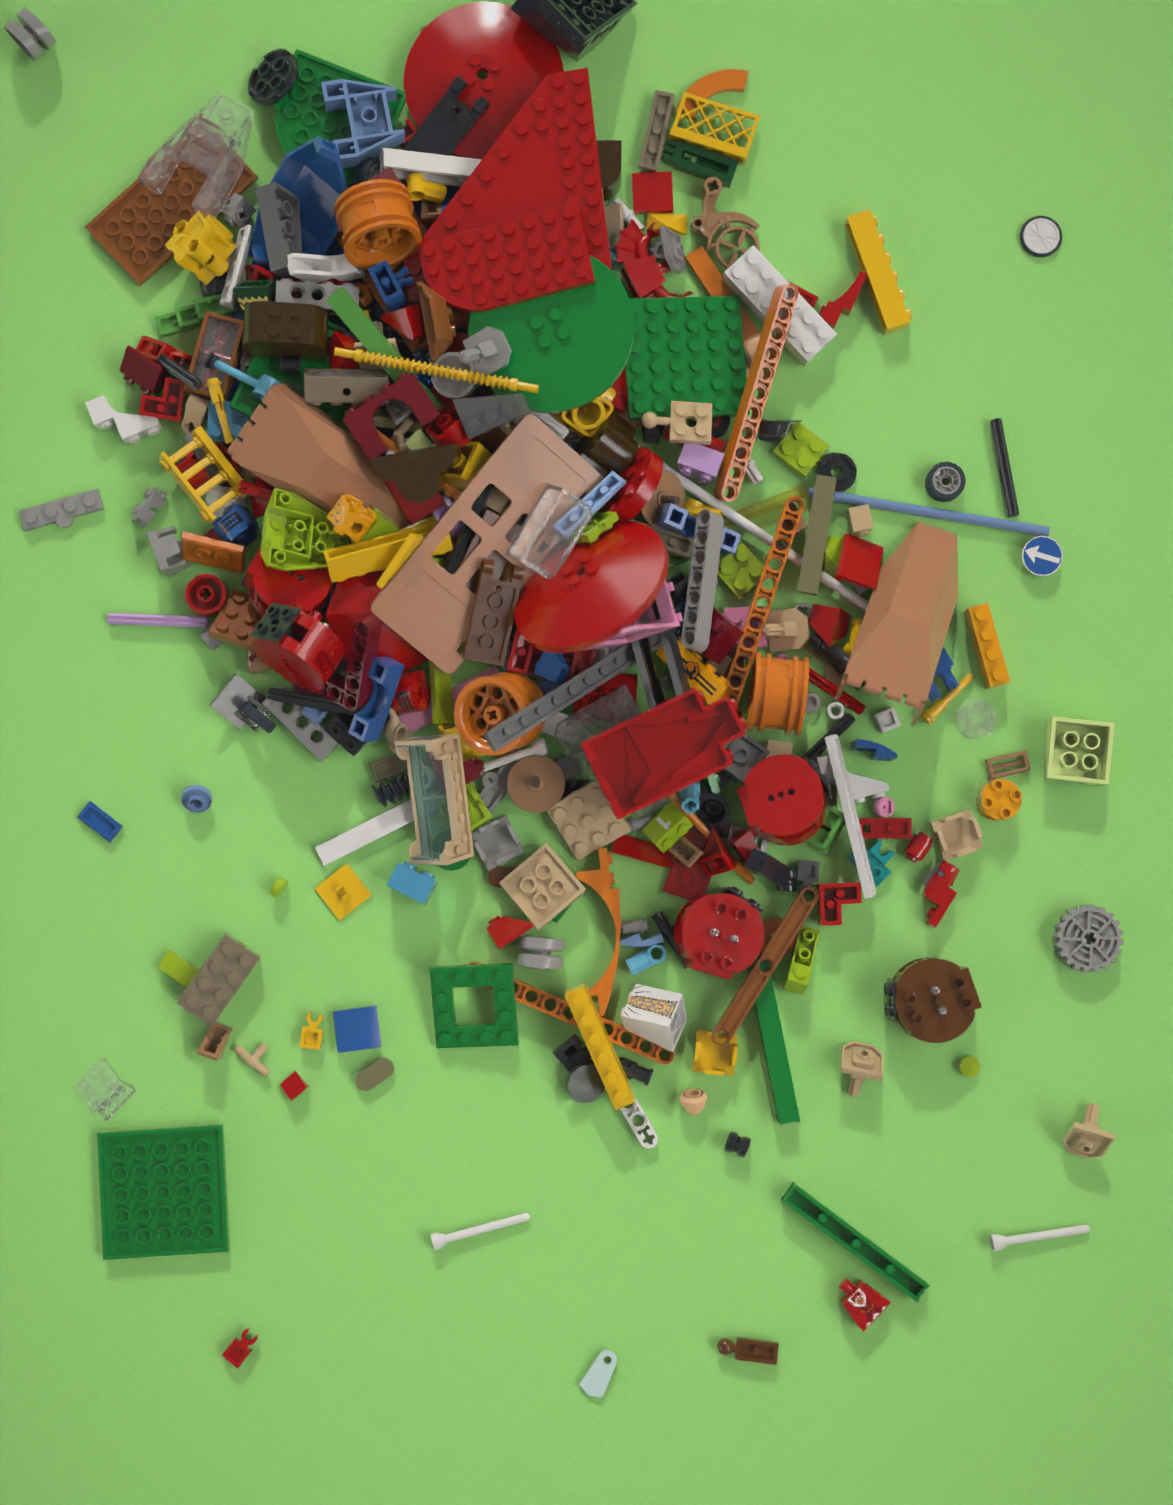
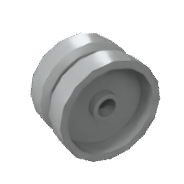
M23 7L17 13V18L23 27L17 21L11 19L4 26V29L29 57L37 61L43 56V50L39 44L46 49H50L56 43V40L46 26L32 12Z
M448 352L441 355L433 364V366L438 364L439 367L444 365V368L450 366V369L455 367L456 370L461 368L462 371L467 369L468 372L472 370L473 373H476L472 362L464 364L459 361V352ZM431 374L434 388L441 395L448 398L468 397L479 386V382L474 384V381L469 383L468 380L463 382L462 379L457 381V378L451 380V377L446 379L445 376L440 378L439 375L435 377Z
M519 936V947L531 950V953L518 954L517 965L542 970H549V968L563 969V958L551 955V952H562L565 940Z

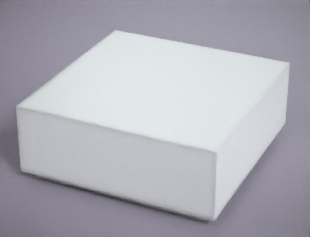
M894 707L874 714L881 734L901 726Z

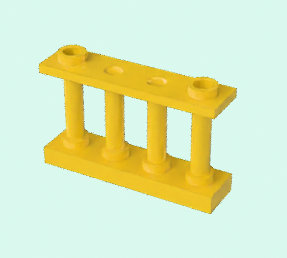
M199 426L192 433V441L173 455L168 457L165 452H162L159 456V464L164 471L170 472L199 509L200 517L212 524L216 519L213 513L235 497L245 500L249 495L238 492V488L241 487L239 486L240 482L243 479L204 429ZM197 447L202 448L206 453L205 458L184 473H181L175 466V463ZM209 464H214L219 470L218 474L194 490L187 480ZM223 480L228 481L232 486L231 490L208 507L200 497Z

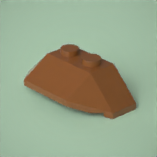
M417 282L431 363L434 364L441 355L447 353L453 344V338L456 337L455 327L450 325L449 317H452L451 305H446L445 298L423 282Z

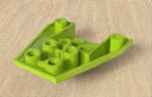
M274 488L264 514L260 554L267 567L284 571L327 568L323 551L348 545L349 536L346 534L342 536L333 530L334 525L326 518L328 513L293 492Z

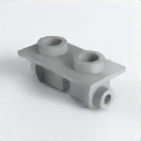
M157 486L149 487L143 495L145 500L141 505L137 504L131 512L133 514L131 519L135 521L138 518L139 521L137 523L142 527L149 525L156 514L150 508L153 506L159 510L167 500L165 498L167 494L162 490L158 493Z

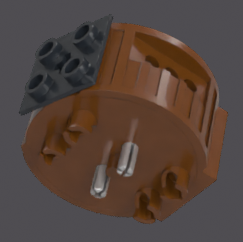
M937 958L915 959L901 967L892 979L887 978V983H884V995H887V1004H884L885 1016H888L890 1021H897L906 1034L925 1042L943 1043L957 1038L971 1025L975 1017L974 1010L982 1008L969 968L959 967L948 960Z

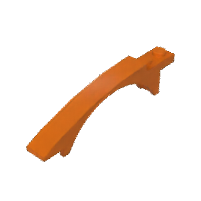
M607 848L598 849L600 870L576 872V878L592 887L605 901L615 926L616 941L612 960L603 976L589 989L591 996L598 995L600 1016H604L611 995L618 963L621 930L619 888L611 889V885H615L613 872L609 873L608 865L612 864L611 852H607Z

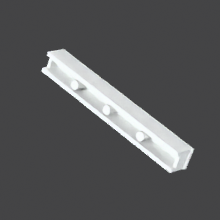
M383 148L379 162L380 173L391 167L398 179L406 180V176L411 173H420L424 176V180L444 185L462 186L481 162V159Z

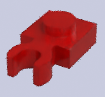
M249 1328L245 1329L242 1333V1340L236 1337L222 1354L237 1369L252 1351L248 1345H253L259 1337L256 1335L253 1339H248L247 1333L250 1330Z

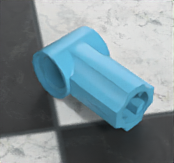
M700 781L679 790L681 809L685 810L687 814H694L699 809Z
M654 944L625 959L634 976L657 963H661L666 957V950L661 944ZM660 948L663 952L662 957L654 959L651 956L652 949Z

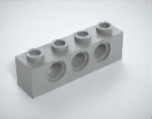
M280 279V281H276L275 302L313 304L325 308L328 311V315H337L325 300L336 292L341 285H334L333 282L315 284L310 280L293 282L291 279ZM351 283L342 284L343 288L359 305V287H355ZM297 291L301 293L302 297L295 299L291 296V293ZM319 293L323 298L321 300H314L312 294Z
M279 686V687L277 688V689H282V690L291 691L288 687H286L285 689H283L281 686ZM268 699L262 703L320 761L323 762L340 745L323 729L324 723L322 721L316 725L307 718L308 724L306 727L299 728L298 720L306 717L301 713L306 706L293 704L292 712L286 714L283 708L287 703ZM320 731L322 739L319 742H314L312 739L313 734Z

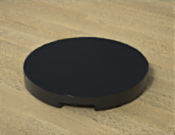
M276 49L263 56L264 60L258 68L253 69L248 81V94L259 106L267 107L279 102L290 91L296 80L298 62L296 57L286 49Z

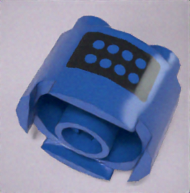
M236 504L228 510L229 513L215 519L212 525L214 526V533L219 540L241 545L245 548L258 537L256 532L260 531V528L249 510Z

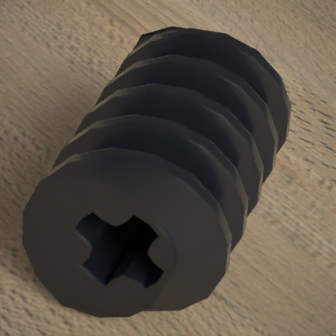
M401 772L402 779L394 775V782L387 778V785H384L380 781L378 789L371 785L378 803L387 807V800L391 804H395V797L399 801L403 799L402 794L409 798V776Z

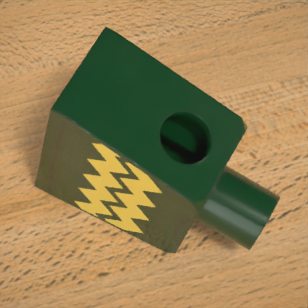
M276 279L241 281L233 288L243 315L245 305L250 302H275Z

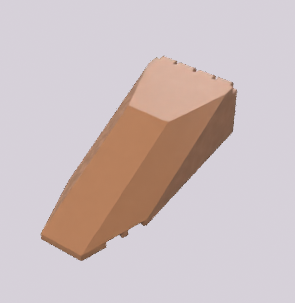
M287 382L273 385L262 400L267 405V408L259 404L250 417L255 422V425L247 421L238 434L243 441L235 438L228 448L227 453L232 456L231 459L275 488L299 495L328 514L342 494H349L363 502L362 506L365 509L367 507L372 510L377 508L392 518L399 529L410 525L384 480L374 471L372 462L353 434L318 406L305 402V396Z
M918 522L880 568L877 588L872 591L835 699L839 700L845 684L860 689L863 682L866 683L864 690L880 696L882 689L886 690L884 697L899 703L902 697H906L904 704L915 708L910 723L912 726L915 725L927 700L958 598L957 534Z

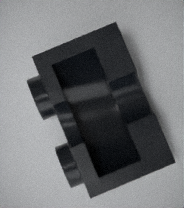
M576 1034L572 1035L553 1051L554 1056L564 1065L569 1073L579 1063L592 1062L594 1064L587 1046L584 1048L580 1046L583 1042Z

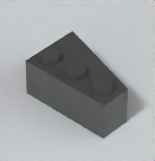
M523 393L453 399L469 439L481 436L531 413Z

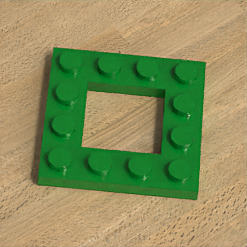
M513 963L431 966L429 968L436 1048L519 1045ZM493 986L496 1024L456 1025L453 988Z

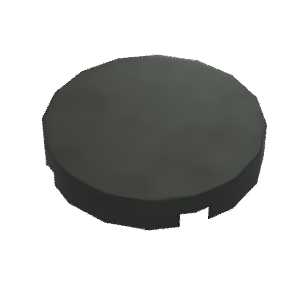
M582 1062L570 1070L571 1073L565 1080V1086L571 1098L580 1103L592 1102L599 1098L605 1086L595 1064L592 1062Z

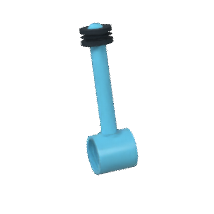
M213 352L209 353L204 363V367L212 371L217 368L255 387L252 393L261 401L273 385L280 384L276 379L266 374H263L257 380L219 361L220 356Z

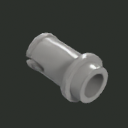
M651 815L634 819L630 817L626 821L631 828L630 832L635 833L636 830L643 829L652 818Z
M640 917L639 920L621 923L624 936L648 931L646 918L642 919Z

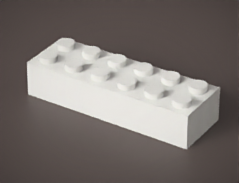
M754 245L731 265L721 278L763 324L775 288L779 285L790 284ZM785 289V291H784V297L787 299V297H788V292H787V290ZM799 294L784 346L805 366L834 339L837 333ZM780 309L778 311L779 318L782 317V312ZM773 329L772 333L776 336V331Z

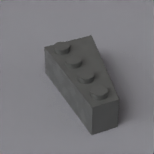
M273 182L255 189L270 271L284 279L291 277L287 267V255L292 253L302 254L300 198L277 182Z

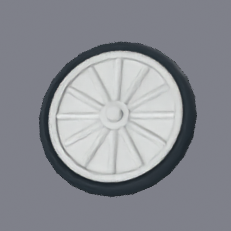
M1035 216L1027 220L1022 226L1020 241L1023 248L1032 256L1047 257L1059 249L1062 242V231L1058 223L1052 218Z

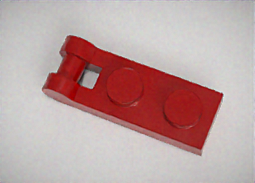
M858 818L863 839H912V818ZM863 825H869V832H864Z

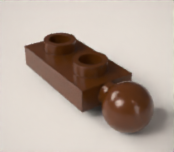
M737 1337L736 1344L728 1338L721 1339L717 1344V1350L722 1355H729L735 1352V1360L777 1365L778 1342Z

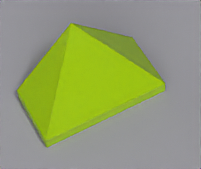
M827 537L823 571L833 578L836 577L843 537Z

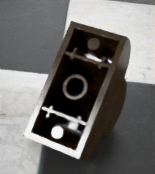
M613 411L592 437L584 436L580 438L574 451L604 478L612 471L619 475L631 464L638 451V442L634 440L636 428Z
M456 442L382 455L371 459L374 471L382 479L397 481L398 489L404 498L414 503H423L437 496L443 490L446 483L445 471L452 468L460 459L461 443Z

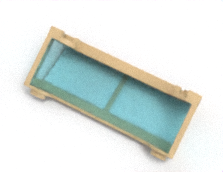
M445 734L411 737L395 741L398 758L407 760L416 841L410 844L408 850L410 864L449 865L473 857L474 850L460 735Z

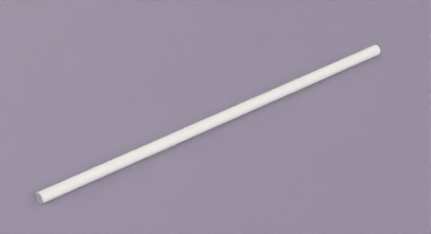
M663 462V470L674 473L685 490L710 507L721 510L723 512L722 515L770 547L773 536ZM779 540L776 541V548L780 551L785 550L786 545ZM790 549L787 559L801 568L802 556ZM821 570L820 581L863 611H866L867 600Z

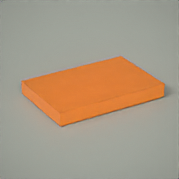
M183 531L182 559L241 574L244 569V546Z

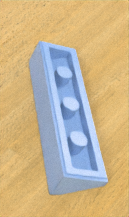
M614 471L610 472L553 527L560 537L568 539L626 484V481Z

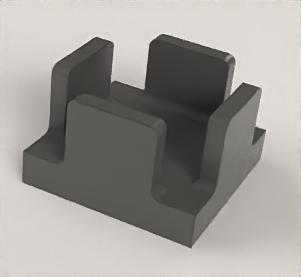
M745 734L724 745L725 748H730L734 759L731 760L733 765L720 770V772L734 783L739 781L744 784L749 771L757 763L766 759L770 751Z

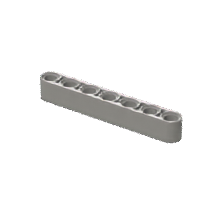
M707 509L701 510L696 519L681 636L683 647L699 653L704 652L709 644L724 526L723 517Z

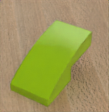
M170 949L157 966L185 987L188 986L199 970Z

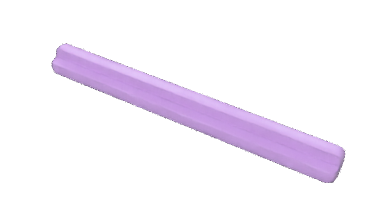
M107 614L108 624L208 628L209 625L208 617Z

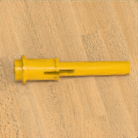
M218 377L206 380L207 384L205 387L209 390L212 405L216 407L225 443L231 444L233 437L223 405L225 400L220 387L222 383L218 380Z
M968 673L958 682L959 686L949 691L941 700L937 699L927 710H923L921 715L923 721L927 724L934 723L935 719L947 709L946 705L974 677Z

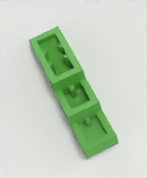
M222 294L193 300L194 304L175 308V312L156 316L161 338L202 326L206 311L224 316L238 311L237 304L235 303L234 309L220 305Z

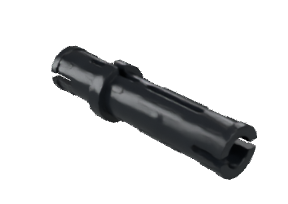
M663 910L657 913L661 921L656 914L651 918L683 966L686 958H682L677 950L674 940V925L671 926Z

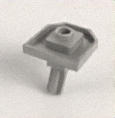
M663 226L659 228L662 241L656 242L655 245H648V256L653 255L659 261L666 260L671 270L678 274L683 273L686 262L681 236Z
M486 327L462 341L466 350L459 353V361L464 364L472 362L476 372L478 371L480 375L483 372L486 376L493 374L508 365L512 350L503 331Z

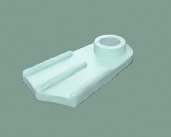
M602 1351L581 1380L579 1385L588 1396L603 1397L617 1363V1357L613 1351ZM609 1356L611 1361L605 1362L603 1358Z

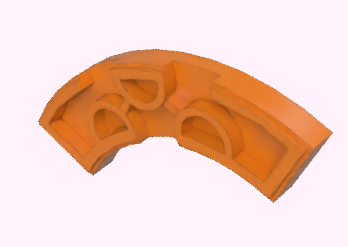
M725 69L710 73L697 80L686 93L708 99L714 94L722 92H744L749 71ZM686 99L684 106L688 112L697 108L694 101ZM679 102V104H678V106H677L675 115H677V111H678L680 102ZM697 112L690 115L691 119L695 120Z

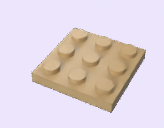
M597 779L561 798L553 808L547 810L577 860L631 831L625 818L616 820Z
M547 843L499 882L538 930H541L586 891L585 887Z

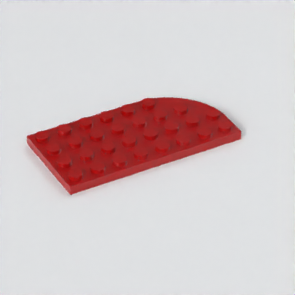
M577 201L417 244L423 274L431 289L444 297L447 304L463 311L486 312L596 283Z

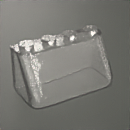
M547 484L505 553V556L545 578H553L560 570L592 515L590 506L564 488Z

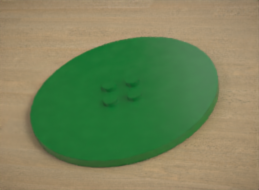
M590 255L596 283L486 312H471L469 337L486 327H492L503 331L512 350L508 365L491 374V377L494 375L497 378L502 376V379L508 377V380L516 378L519 382L539 385L538 393L521 390L513 392L509 391V388L504 390L503 387L498 389L497 386L493 388L492 385H489L497 395L523 393L530 411L560 413L577 409L594 401L618 379L632 350L635 329L634 315L629 297L622 283L605 264Z

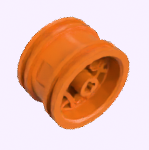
M389 179L369 180L350 187L337 198L334 204V214L339 229L344 233L342 236V246L345 257L350 264L368 270L372 266L387 260L389 266L393 267L403 263L408 256L418 251L417 244L422 243V236L419 225L412 216L414 206L409 189L405 185Z
M760 652L755 653L749 687L747 730L752 731L753 727H757L759 732H762L764 728L784 730V734L788 735L791 731H794V734L797 736L801 734L808 694V657H803L802 661H799L798 656H793L789 660L771 658V653H766L765 657H761Z
M513 671L500 672L472 680L464 686L455 702L454 720L458 734L472 750L490 756L501 755L529 745L540 735L546 720L496 752H493L483 733L542 697L543 693L538 685L528 676ZM499 688H500V689L502 690V692H503L502 697H501V696L499 695V693H498V689H499Z

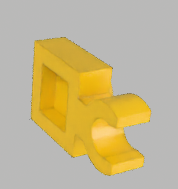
M309 1012L306 1017L309 1027L302 1026L299 1047L321 1050L324 1029L318 1028V1025L323 1021V1014H319L318 1020L313 1021L311 1019L312 1012Z

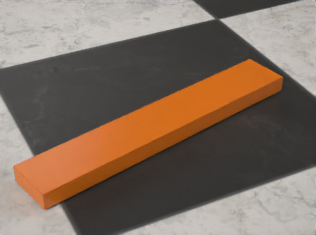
M702 246L685 256V260L709 296H735L729 286L721 279L722 275ZM740 304L743 342L745 344L750 336L759 334V332Z

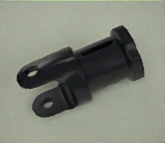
M623 1057L619 1058L621 1065L627 1067V1069H623L629 1080L635 1079L648 1086L654 1069L639 1066L637 1062Z

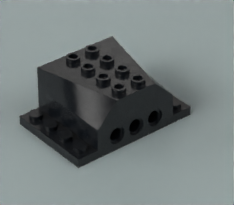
M516 0L510 9L571 58L579 61L594 50L638 3L635 0Z

